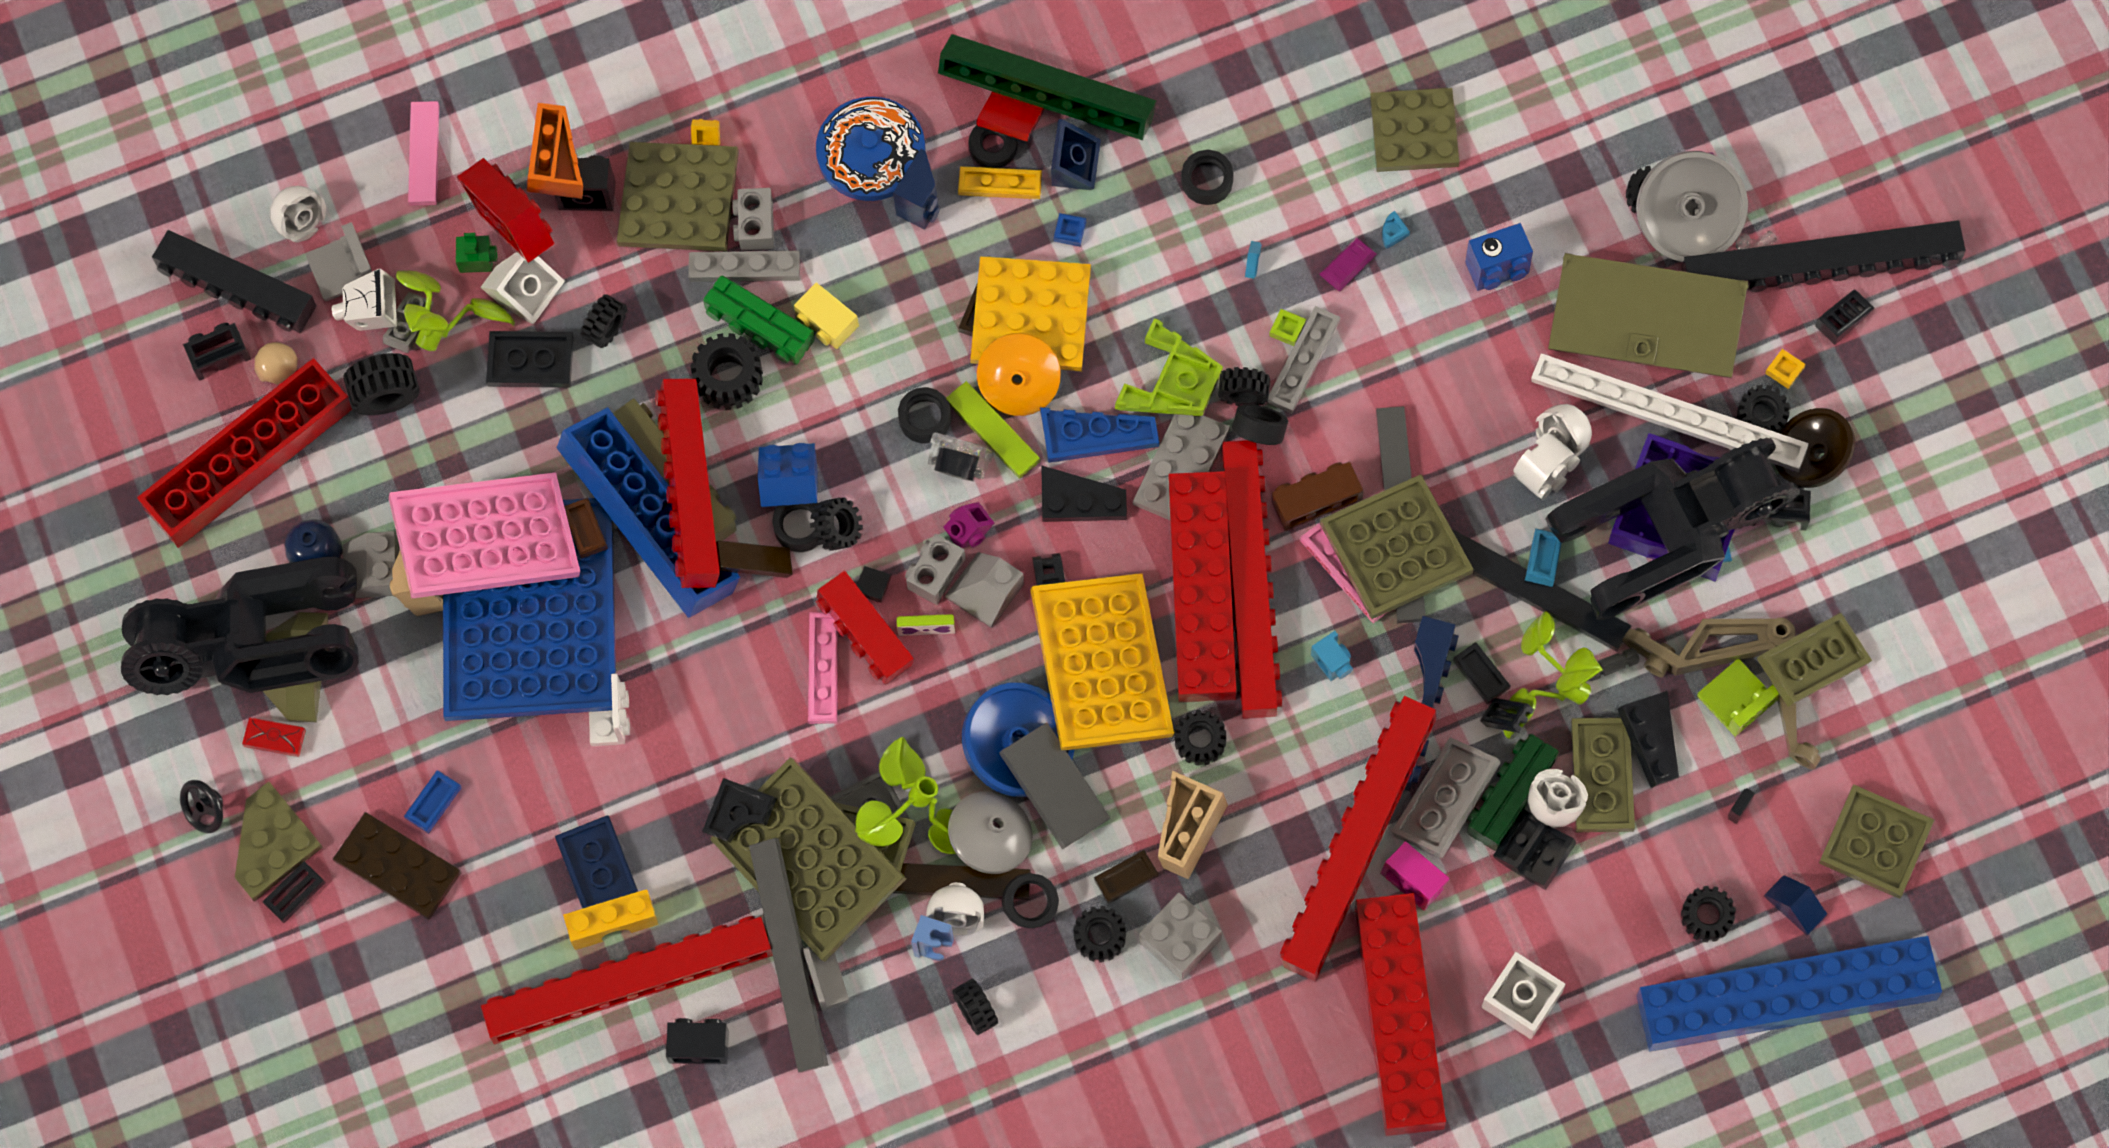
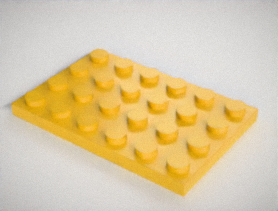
M1143 573L1032 586L1030 591L1061 750L1173 737L1174 729Z

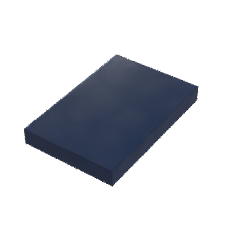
M609 815L555 836L582 909L638 892Z

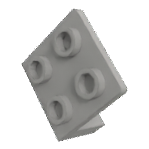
M352 222L341 226L345 236L340 237V240L306 253L307 260L324 301H329L343 295L342 288L344 285L372 272Z

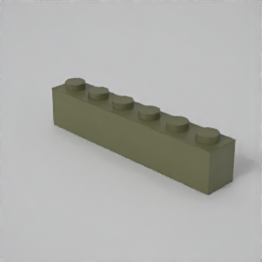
M633 398L613 412V414L664 478V462H667L666 455L661 453V439L664 438L663 430H659L658 425L651 419L653 414L644 403L639 405L635 398ZM664 478V480L669 485V479ZM709 485L716 541H723L737 531L735 524L737 517L728 505L723 507L718 501L720 499L719 494L712 485Z

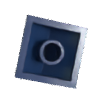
M1063 119L1058 120L1051 166L1052 186L1093 190L1095 187L1101 139Z

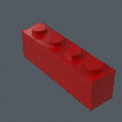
M845 570L817 590L818 600H816L818 607L825 615L829 613L835 620L833 623L835 629L842 637L846 635L853 643L850 645L851 649L859 659L864 657L870 665L868 670L876 681L881 679L887 685L913 666L914 658Z

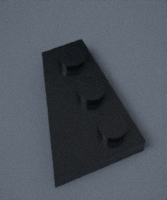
M1041 465L1042 522L1127 520L1125 489Z
M1665 691L1619 707L1617 709L1650 788L1679 778L1668 692Z

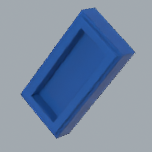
M437 770L406 812L404 818L429 834L461 790V785Z

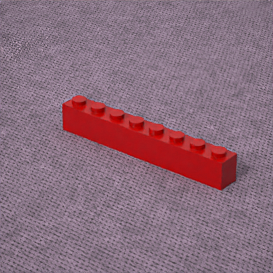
M663 379L660 390H656L655 402L656 406L661 408V414L658 416V428L663 430L664 438L661 439V453L666 455L667 462H664V478L669 479L670 485L667 486L666 492L667 503H672L669 523L671 528H675V535L672 538L673 552L678 554V560L675 562V575L680 577L681 588H715L720 571L696 379Z

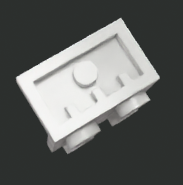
M617 673L611 674L612 711L589 712L591 747L625 744V735H630V721L624 709L629 708L628 690L626 691L625 682H620Z

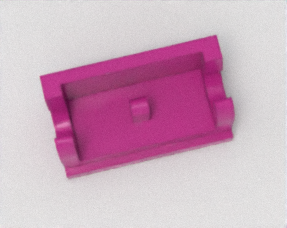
M1406 841L1387 859L1380 873L1402 893H1414L1415 903L1424 911L1444 890L1443 887L1450 879Z

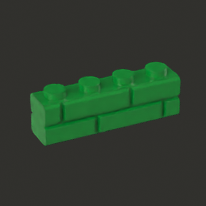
M720 275L713 288L704 297L703 303L706 314L715 321L724 320L729 324L728 327L738 335L745 333L752 338L751 341L761 349L768 347L784 363L791 361L797 365L815 340L812 329L723 275Z

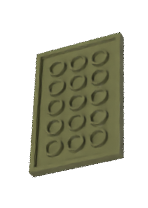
M790 757L757 790L777 798L767 825L753 824L746 826L736 833L731 843L714 836L710 840L759 892L749 845L779 838L800 937L822 961L826 962L906 878L876 846L864 842L857 836L855 832L856 824L798 762Z

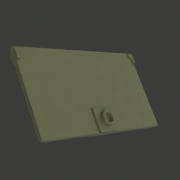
M1565 253L1548 349L1732 378L1746 292L1749 286L1748 281Z

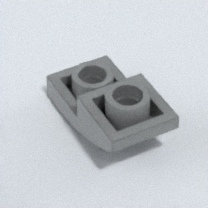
M408 292L396 309L397 326L389 327L383 335V344L406 353L414 345L420 330L411 332L404 315L405 305L415 304L425 308L426 298ZM431 301L430 312L434 305L433 301Z

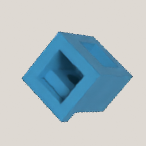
M1333 631L1311 647V656L1330 681L1337 677L1342 679L1353 671L1349 659L1351 654L1344 644L1341 643L1339 645L1337 643L1338 634L1336 631Z

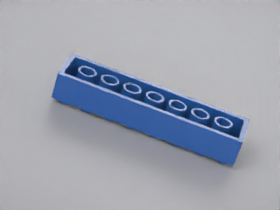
M608 407L562 431L556 447L688 618L733 594L740 579L739 574L735 572L720 571L715 588H681L680 577L675 575V562L678 560V554L673 552L672 538L675 535V528H671L669 523V514L672 511V503H667L666 497L667 486L669 485Z

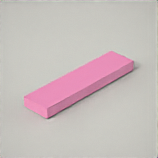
M438 101L411 102L408 203L410 206L437 205Z
M810 612L809 724H837L838 631L833 625L835 620L829 613L825 615L823 612Z

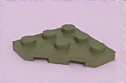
M267 782L246 799L235 871V879L254 902L323 848L270 782Z

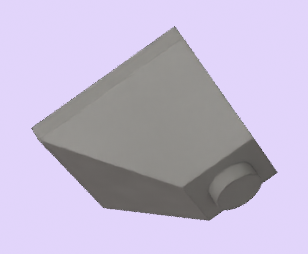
M978 552L945 595V598L992 628L1023 587L1024 576L1021 571L1003 559Z

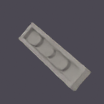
M689 252V282H716L720 275L725 276L731 281H800V252Z
M1317 306L1314 307L1269 394L1268 404L1290 414L1293 413L1340 322L1339 316Z

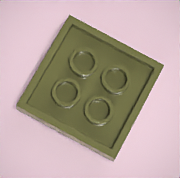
M1452 88L1370 93L1377 172L1459 167Z
M1853 784L1819 864L1900 899L1934 819Z

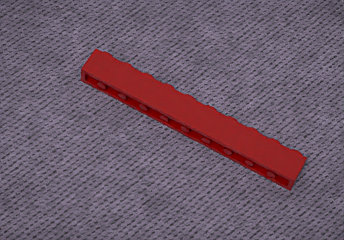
M1248 440L1222 442L1223 470L1226 476L1228 535L1242 719L1277 717V707H1282L1281 690H1276L1275 680H1280L1279 663H1274L1273 653H1278L1277 636H1272L1271 626H1276L1275 609L1269 608V599H1274L1273 582H1267V572H1272L1271 555H1265V546L1270 545L1269 529H1263V519H1267V503L1261 502L1260 494L1265 492L1264 475L1259 476L1258 466H1263L1262 449H1257V443Z
M748 916L738 921L739 924L729 927L727 925H719L712 928L711 933L701 936L698 933L684 937L682 942L673 945L671 942L662 943L656 946L654 951L647 953L643 951L629 954L625 960L619 962L609 960L601 963L599 968L591 971L581 969L571 973V977L562 980L560 978L546 980L543 982V986L534 989L532 987L520 988L512 996L505 998L504 996L492 997L487 1000L486 1004L481 1005L489 1037L495 1045L772 957L771 946L762 918Z

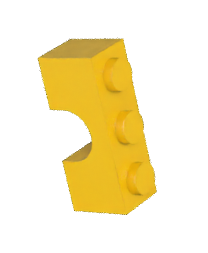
M647 889L563 914L569 938L575 950L601 943L605 935L615 931L629 930L633 933L659 925Z

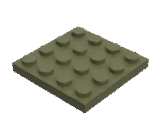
M630 142L617 234L618 246L727 252L739 155L738 147Z
M1421 474L1320 519V525L1371 619L1473 574L1474 569Z

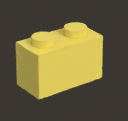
M817 282L794 304L795 319L814 330L816 337L826 346L831 344L835 349H838L859 327L857 315Z

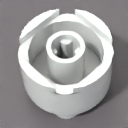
M1550 432L1535 441L1538 446L1532 451L1528 449L1519 459L1513 470L1515 473L1513 475L1542 500L1552 490L1558 492L1567 481L1564 476L1568 471L1574 470L1580 462L1576 454Z

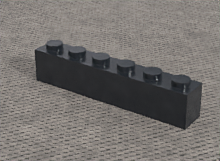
M167 230L152 255V259L157 266L156 269L163 275L168 277L172 275L181 278L180 280L185 285L195 288V286L201 287L209 296L219 299V297L227 299L228 303L237 309L243 310V308L251 310L252 314L263 321L270 319L287 332L294 330L301 333L317 306L312 295L170 230Z

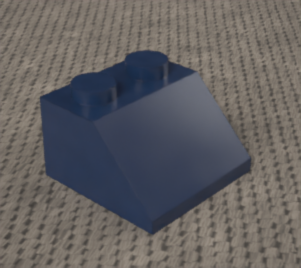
M920 149L894 190L893 197L896 215L924 230L929 222L933 223L936 220L940 208H938L936 185L926 151Z

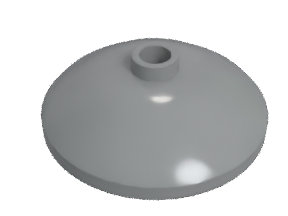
M991 791L970 794L956 805L949 818L948 835L955 853L964 863L977 871L988 874L1009 872L1024 861L1031 849L1033 836L1027 815L1015 801L1003 794ZM993 822H997L1000 828H996Z

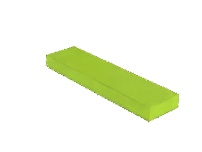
M967 381L946 397L950 407L1019 479L1040 463V457Z

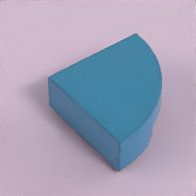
M1395 211L1387 217L1382 229V241L1386 249L1410 236V231Z
M1251 241L1245 272L1246 278L1254 279L1257 275L1261 242Z

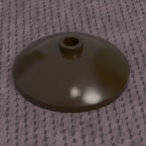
M1814 408L1797 414L1786 423L1779 434L1809 443L1800 470L1796 472L1776 464L1775 466L1779 474L1786 481L1796 483L1802 488L1819 487L1833 481L1846 469L1854 453L1855 435L1851 425L1841 414L1827 408ZM1824 453V455L1818 459L1819 455Z

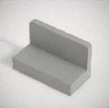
M809 947L804 948L803 951L821 1010L824 1011L849 1003L835 952L824 962L814 952H810Z

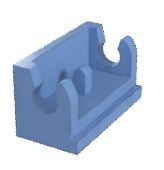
M921 915L911 941L914 956L918 958L924 956L936 961L943 960L944 956L933 952L932 949L941 947V945L952 947L954 941L952 925Z

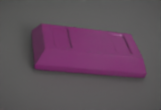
M1355 237L1319 275L1340 292L1377 253L1358 237Z

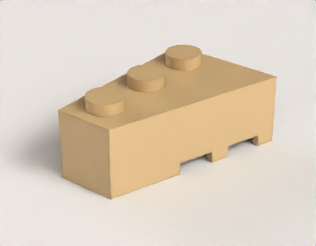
M1172 771V782L1167 799V812L1165 822H1163L1158 858L1164 869L1189 879L1228 804L1222 792Z

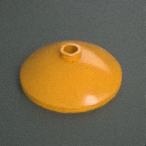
M1010 333L995 339L982 353L977 367V382L983 397L998 411L1013 416L1030 415L1040 411V407L1045 408L1055 397L1061 379L1060 364L1052 348L1042 339L1027 333ZM1013 375H1020L1023 379L1022 382H1014L1012 379Z

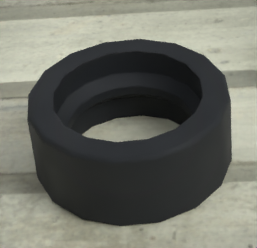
M1209 149L1200 150L1190 155L1184 162L1181 172L1182 187L1188 198L1194 202L1203 205L1217 204L1224 200L1232 190L1234 177L1232 164L1220 152ZM1200 165H1214L1223 172V183L1216 189H1199L1192 183V171Z
M929 387L916 388L908 392L901 399L898 407V419L901 430L909 439L922 444L933 443L941 439L949 430L951 424L950 404L946 397L938 390ZM928 401L935 403L941 411L939 423L930 429L922 430L913 427L908 420L910 408L919 402Z
M1244 404L1238 406L1232 430L1239 437L1248 441L1264 445L1281 444L1284 440L1288 419L1280 412L1271 408Z
M818 503L777 506L773 513L772 524L776 539L783 547L789 548L790 551L805 552L818 546L816 542L818 537H813L810 534L800 539L792 538L787 535L783 528V521L787 514L798 509L816 513L813 509L819 505Z
M1033 873L1018 875L1009 881L1002 896L1003 910L1008 919L1019 927L1030 929L1042 927L1051 921L1057 912L1059 904L1057 889L1052 882L1042 875ZM1029 883L1040 886L1047 896V906L1044 912L1034 918H1026L1020 915L1013 903L1014 894L1017 889Z

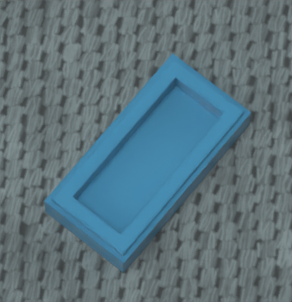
M1535 528L1525 581L1550 587L1553 586L1562 544L1553 532Z

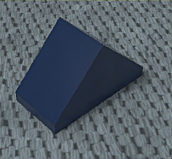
M1783 875L1764 895L1770 903L1807 936L1827 916L1826 911L1811 888L1786 875Z

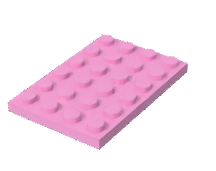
M556 472L390 492L388 498L411 598L575 578L580 575V568Z

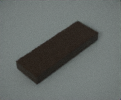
M716 541L719 571L784 578L793 575L790 548Z

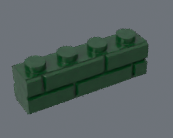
M1529 734L1526 740L1520 738L1512 751L1515 757L1510 764L1506 761L1497 773V777L1500 778L1495 787L1490 784L1481 798L1485 801L1480 810L1474 808L1466 820V823L1469 824L1468 835L1494 851L1498 849L1523 809L1527 806L1529 789L1536 775L1541 771L1551 769L1558 759L1559 751L1551 745L1544 743L1533 734Z

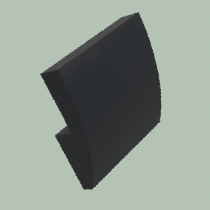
M1523 809L1493 857L1526 880L1546 890L1576 845L1574 838L1549 825H1545L1537 820L1531 812Z

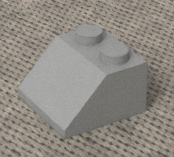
M395 531L365 533L343 544V559L352 563L357 573L355 598L393 596L390 590V581L393 580L392 568L400 551Z

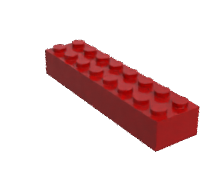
M312 358L140 494L137 499L149 516L175 546L179 548L353 410L349 397L321 365Z
M1225 471L1168 474L1179 702L1236 700Z
M1414 893L1356 899L1355 916L1385 1136L1444 1130L1446 1117Z

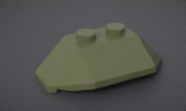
M298 612L266 634V642L306 635L313 628L328 624L329 615L328 613ZM321 681L263 691L288 721L317 723Z

